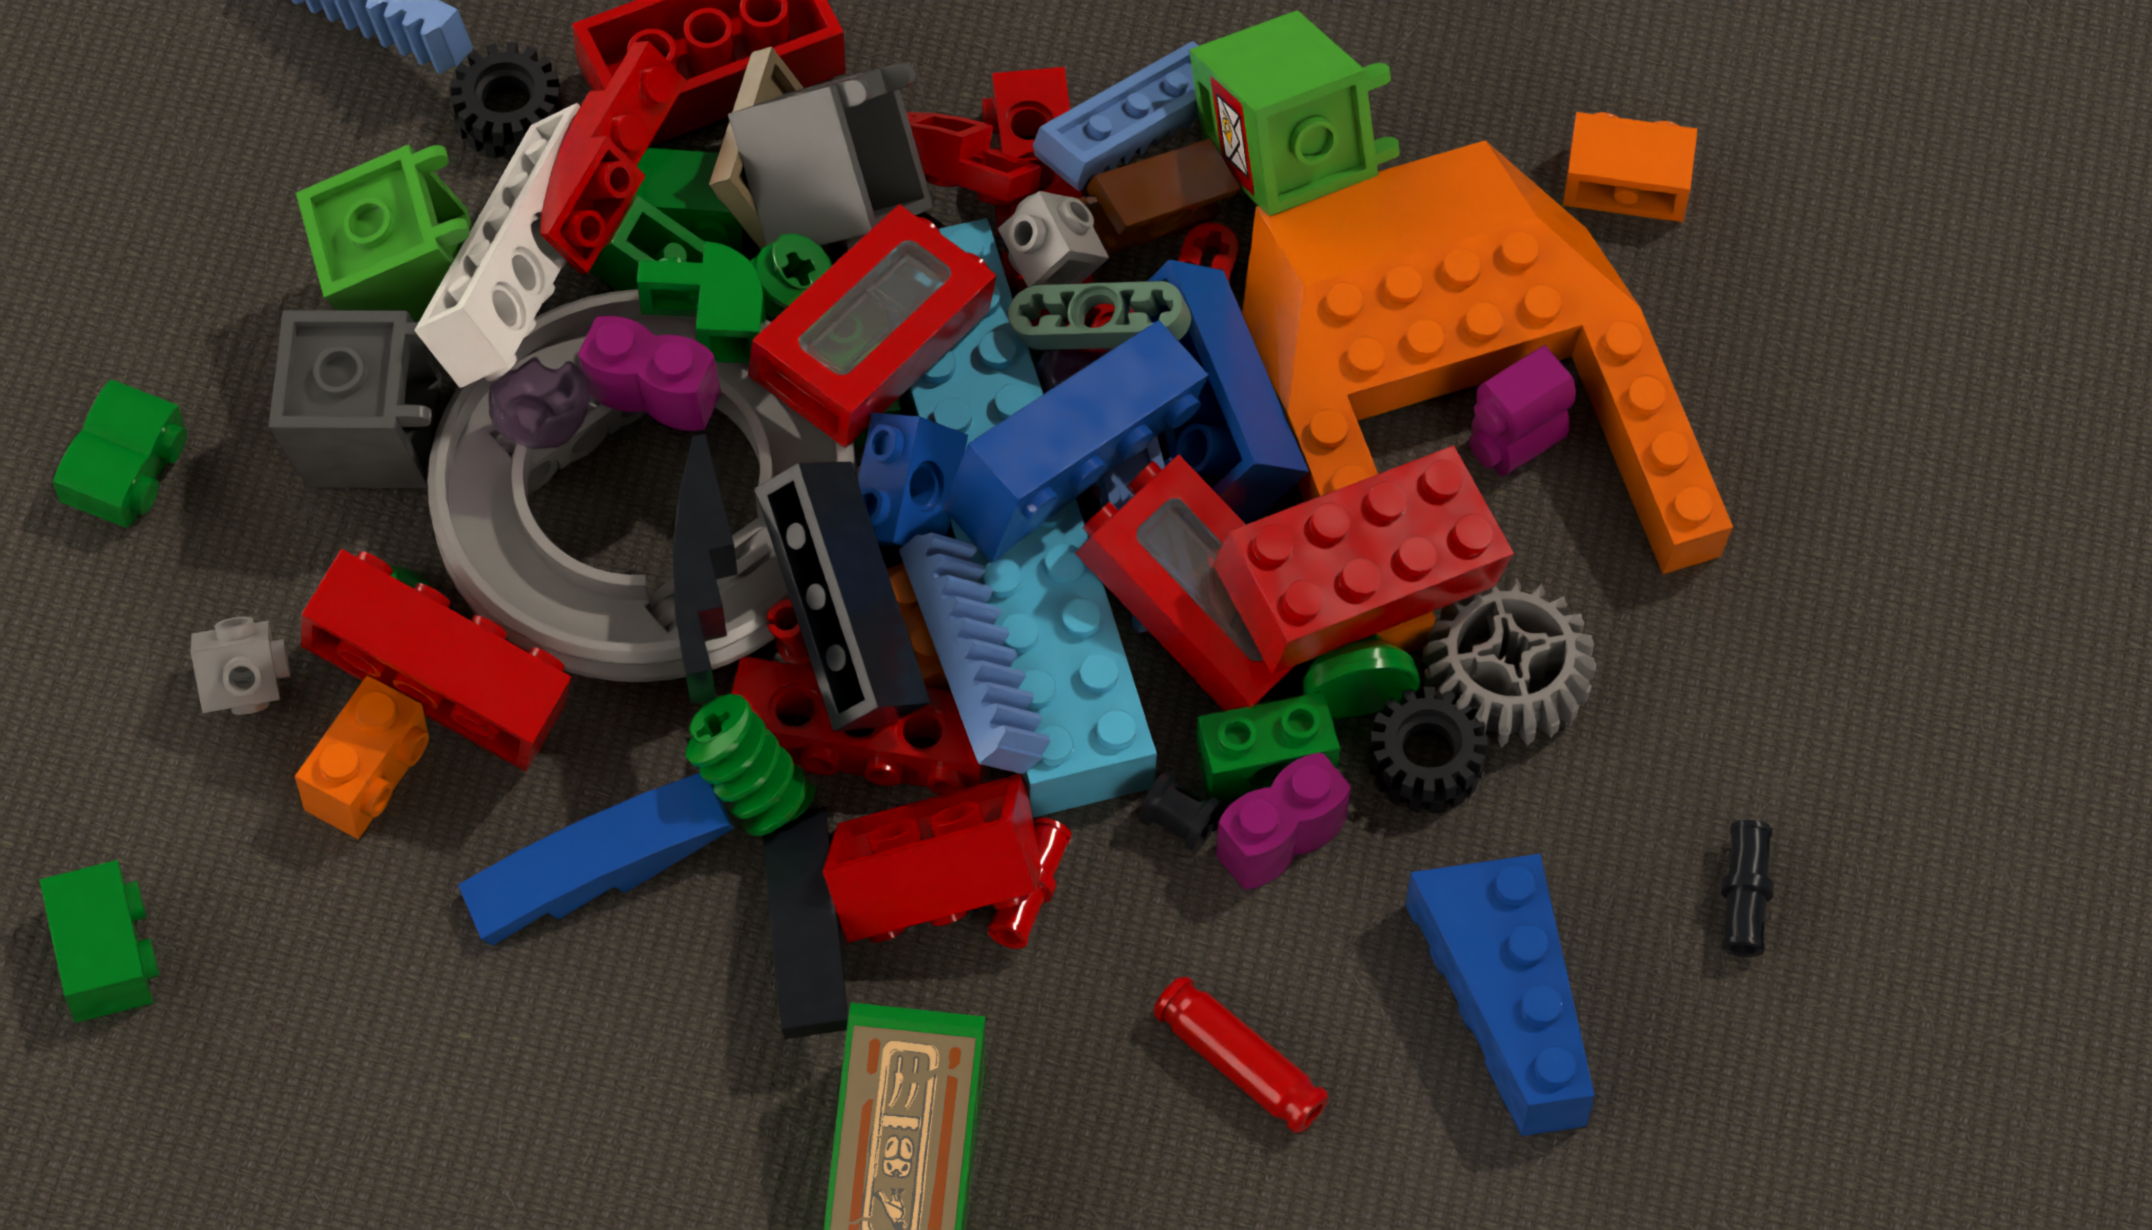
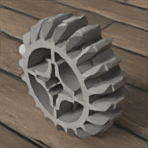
M1517 577L1510 582L1508 591H1499L1498 587L1495 586L1483 591L1482 596L1475 594L1460 600L1459 604L1452 603L1442 607L1440 620H1435L1433 630L1427 639L1429 642L1423 647L1422 662L1427 667L1424 674V683L1426 687H1435L1434 698L1443 700L1445 692L1452 691L1457 693L1454 706L1458 710L1467 707L1471 703L1475 707L1473 719L1478 718V721H1484V735L1487 730L1497 733L1496 738L1501 748L1508 743L1512 733H1518L1528 747L1535 739L1536 728L1552 738L1558 732L1560 720L1571 724L1577 717L1578 704H1584L1589 699L1592 688L1590 680L1594 678L1596 671L1595 658L1591 657L1594 642L1592 635L1582 634L1584 627L1582 614L1565 616L1568 604L1564 596L1550 603L1545 601V589L1542 583L1533 589L1532 594L1521 592V585ZM1490 631V637L1487 642L1473 646L1472 652L1458 654L1460 649L1470 639ZM1502 649L1504 658L1499 660L1500 651ZM1505 660L1513 661V664H1507ZM1518 664L1519 669L1518 674L1516 675L1514 666ZM1560 671L1556 679L1547 687L1532 694L1528 693L1531 682L1544 679L1546 672Z

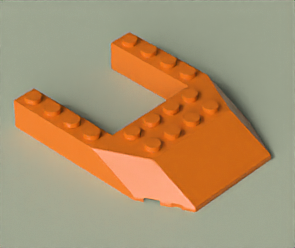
M1486 140L1378 171V176L1272 216L1266 214L1260 206L1256 207L1242 315L1309 470L1297 483L1304 502L1378 474L1358 420L1482 384L1533 351L1546 345L1558 360L1569 357L1573 358L1662 574L1721 557L1732 532L1733 525L1640 306L1587 228ZM1432 611L1376 634L1380 635L1383 641L1394 644L1406 653L1422 649L1429 642L1427 639L1433 630L1436 617Z

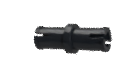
M1740 820L1732 823L1730 826L1729 875L1724 876L1721 881V894L1727 899L1722 949L1727 954L1734 956L1755 957L1763 954L1765 951L1766 902L1770 901L1774 896L1773 880L1768 878L1770 842L1773 828H1770L1769 824L1762 821Z

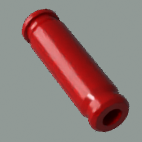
M1179 977L1175 979L1156 1001L1153 1008L1154 1017L1161 1023L1167 1022L1177 1037L1271 1115L1285 1120L1288 1123L1287 1128L1293 1133H1301L1310 1127L1328 1103L1327 1091L1321 1086L1315 1087L1306 1073L1208 992L1200 991L1194 987L1195 983L1191 978Z

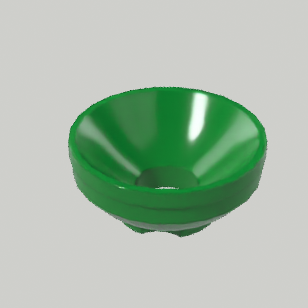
M1378 634L1321 655L1311 665L1302 681L1303 696L1319 692L1325 693L1331 718L1335 720L1353 719L1377 714L1378 712L1381 713L1384 711L1385 703L1392 697L1400 704L1402 691L1413 688L1415 693L1420 685L1419 674L1413 658L1394 644L1383 641V638Z

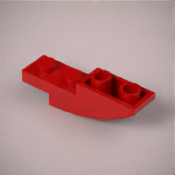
M649 41L632 44L605 90L589 91L570 125L550 173L541 211L540 235L580 274L589 272L646 175L637 167V164L687 82Z
M906 112L927 182L942 187L962 186L976 191V197L979 200L994 205H1009L1013 200L1038 190L1042 166L990 149L993 125L964 117L939 113Z

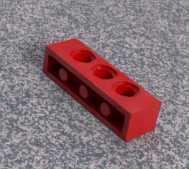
M1065 67L992 73V97L982 98L983 123L993 125L992 134H996L998 148H992V150L1042 166L1039 187L1044 188V190L1041 191L1074 198L1082 197L1081 190L1078 192L1034 156V148L1032 146L1035 139L1026 140L1021 138L1024 136L1036 137L1040 126L1070 110ZM1038 191L1019 197L1009 205H994L998 237H1001L998 228L1016 212L1018 204ZM1009 251L1001 252V263L1009 288H1015L1017 295L1028 287L1023 277L1011 265L1008 258ZM1092 274L1081 284L1092 283Z
M751 657L740 658L732 694L742 695L748 701L752 711L765 723L766 729L778 739L779 746H782L790 754L793 763L800 765L806 771L818 775H832L836 772L864 776L868 781L882 786H895L900 783L928 787L932 792L939 795L980 785L984 782L987 766L978 764L951 691L926 687L930 704L887 727L870 728L873 732L865 737H852L845 733L847 730L833 731L813 668ZM793 715H801L810 719L806 724L796 727L782 723L784 719ZM917 737H929L937 741L935 745L928 748H916L909 744L911 740Z

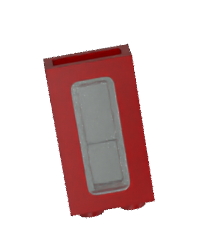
M898 204L752 340L748 376L842 447L847 448L869 427L872 412L883 413L990 311L996 274L989 269L979 256L965 252L944 237L931 221L923 217H917L901 204Z
M1180 454L1163 469L1153 460L1126 486L1134 496L1120 510L1111 502H1108L1082 527L1090 538L1075 554L1224 711L1243 707L1252 708L1293 667L1271 674L1213 566L1228 532L1246 524Z

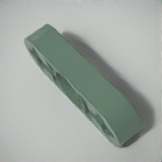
M1164 281L1035 285L1018 293L1012 300L1008 310L1009 322L1021 341L1027 347L1036 350L1116 348L1153 324L1148 316L1158 315L1160 306L1167 305L1170 311L1161 313L1159 320L1177 340H1180L1186 334L1191 324V312L1181 293L1174 285ZM1099 304L1115 306L1113 317L1105 325L1097 328H1090L1084 325L1085 317L1093 307ZM1132 305L1136 312L1130 313L1129 306ZM1048 309L1051 315L1042 316L1039 325L1032 326L1029 320L1038 319L1041 310ZM1063 319H1069L1070 325L1067 326Z

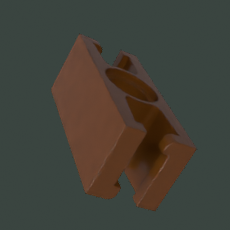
M1209 138L1097 174L1087 185L1090 197L1085 198L1083 196L1078 199L1091 212L1094 219L1093 228L1109 256L1213 221L1221 212L1215 201H1225L1233 198L1241 187Z

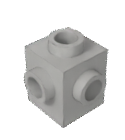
M1038 191L1022 200L1018 204L1016 212L998 228L1009 250V261L1013 268L1023 277L1027 287L1035 285L1081 284L1109 258L1093 228L1094 219L1091 212L1078 198Z
M233 617L216 623L214 626L215 630L191 634V657L202 713L231 709L233 714H251L266 709L271 701L280 700V678L290 677V667L284 639L272 641L269 621L254 623L251 617Z

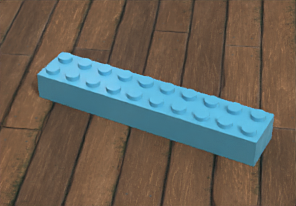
M987 218L938 230L944 237L965 252L979 256L989 269L996 274L990 311L902 394L909 416L922 417L968 434L966 448L969 442L1043 395L1029 348L1021 341L1009 322L1008 310L1013 298ZM896 255L869 278V286L875 304L884 305L888 336L940 288ZM1076 498L991 563L978 547L970 561L983 565L985 568V572L978 583L989 585L993 589V593L986 604L997 606L1001 610V614L994 625L1008 628L1009 635L1002 646L1015 649L1017 652V657L1010 668L1022 670L1026 675L1018 689L1032 692L1034 696L1026 711L1038 713L1042 717V721L1035 730V733L1048 735L1050 738V743L1043 752L1042 759L1023 773L1027 785L1032 818L1151 789L1156 776V749L1103 582L1075 554L1089 539L1087 533L1082 529L1084 522ZM951 517L947 537L974 544Z

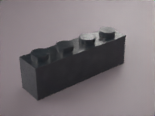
M851 461L797 463L754 488L833 731L887 727L930 704L931 702Z

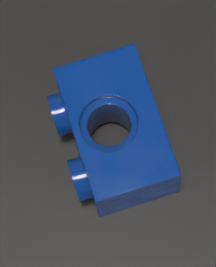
M872 412L858 476V484L880 549L900 554L899 549L917 534L925 535L932 532L947 537L951 516L945 511L943 505L965 453L968 434L918 416Z

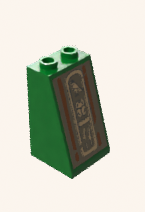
M850 1002L824 1230H966L986 1071L985 1016Z

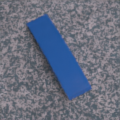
M700 773L642 793L579 820L516 851L459 883L458 887L480 938L493 946L547 913L559 920L613 887L622 893H626L734 829L722 801L714 793V784H708L700 776Z

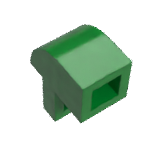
M705 241L703 263L688 262L676 257H666L658 261L639 260L637 288L641 314L697 317V342L707 347L714 354L715 362L750 363L752 340L766 328V317L761 279L755 267L744 255L723 244Z

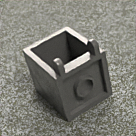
M902 62L792 91L728 114L766 245L775 242L781 234L795 233L810 238L824 250L826 255L832 253V249L847 246L848 250H850L898 204H901L914 215L934 208L900 89L909 87L915 82L916 72L912 65Z
M283 310L268 428L307 488L428 489L429 457L437 427L442 372L428 347L414 331L418 322L412 320L408 311Z

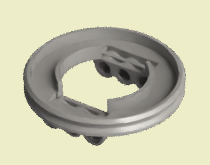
M638 289L614 291L582 298L535 317L536 326L523 338L515 353L517 361L507 373L493 381H486L485 378H481L462 388L457 387L443 412L430 452L427 478L428 504L437 546L446 571L457 591L476 615L491 620L507 632L508 636L505 640L526 652H529L531 647L542 649L555 656L565 665L563 671L589 678L622 682L672 680L685 677L675 617L674 578L649 595L646 575L611 573L579 562L559 549L546 537L532 516L527 501V495L546 484L555 474L558 467L562 470L572 461L579 460L588 455L599 446L608 432L610 435L622 426L633 423L647 412L646 410L639 412L616 410L601 404L587 392L578 353L595 317H624L645 326L654 336L665 334L679 335L697 341V317L643 315L640 309ZM766 320V327L771 323ZM715 362L722 392L715 408L727 415L741 429L752 445L760 466L758 486L797 463L851 461L857 478L854 441L847 448L842 447L748 376L749 364ZM757 495L755 498L758 518L732 536L738 575L717 579L724 609L727 636L705 641L712 670L745 657L774 640L776 637L773 636L767 626L771 624L770 621H767V614L775 603L784 599H790Z

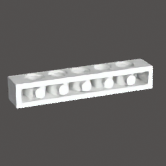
M578 103L530 125L472 227L469 237L463 243L414 330L459 388L481 378H485L486 381L496 380L514 366L517 361L515 355L523 338L535 328L536 321L534 318L542 303L553 294L555 290L553 282L560 269L568 263L540 235V221L550 173L561 144L580 108Z

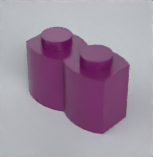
M595 317L578 353L587 392L595 400L607 407L620 411L639 412L646 410L655 420L671 428L687 431L705 429L722 393L714 354L707 347L684 336L666 334L654 336L645 326L624 317Z
M1546 345L1483 382L1477 389V404L1474 406L1476 416L1472 421V436L1469 438L1470 447L1477 460L1488 469L1493 467L1501 477L1508 475L1559 443L1569 433L1570 424L1567 409L1572 407L1575 402L1576 390L1574 379Z
M1315 753L1297 759L1278 774L1270 788L1249 792L1238 798L1225 810L1218 824L1216 857L1243 889H1252L1271 882L1288 868L1295 854H1304L1317 850L1329 843L1341 831L1347 818L1350 784L1323 753Z

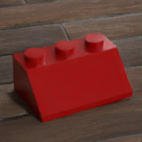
M1023 774L1012 775L837 823L824 865L823 875L847 943L865 938L872 943L884 942L900 935L905 930V927L928 921L933 926L947 925L963 918L968 910L991 904L996 909L1010 908L1027 900L1031 893L1037 892L1041 862Z

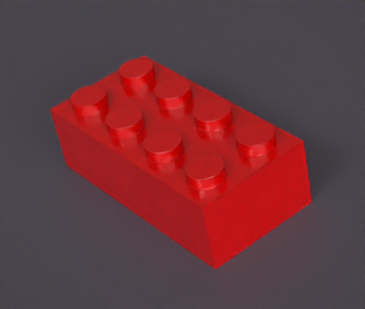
M635 0L572 24L577 65L590 91L606 89L630 47L635 42L649 41L687 80L648 147L728 118V114L733 112L751 53L754 51L773 47L803 88L846 73L844 31L827 0Z
M1453 445L1230 530L1213 566L1271 674H1275L1495 587L1513 557L1514 552Z
M341 548L301 614V647L361 681L368 675L421 703L424 716L527 773L565 708L572 678L563 672L565 665L555 656L542 649L531 647L529 652H526L505 640L508 636L507 632L485 617L474 615L469 620L449 609L450 601L437 590L421 583H417L413 589L391 576L393 569L378 557L364 551H360L357 556H354Z

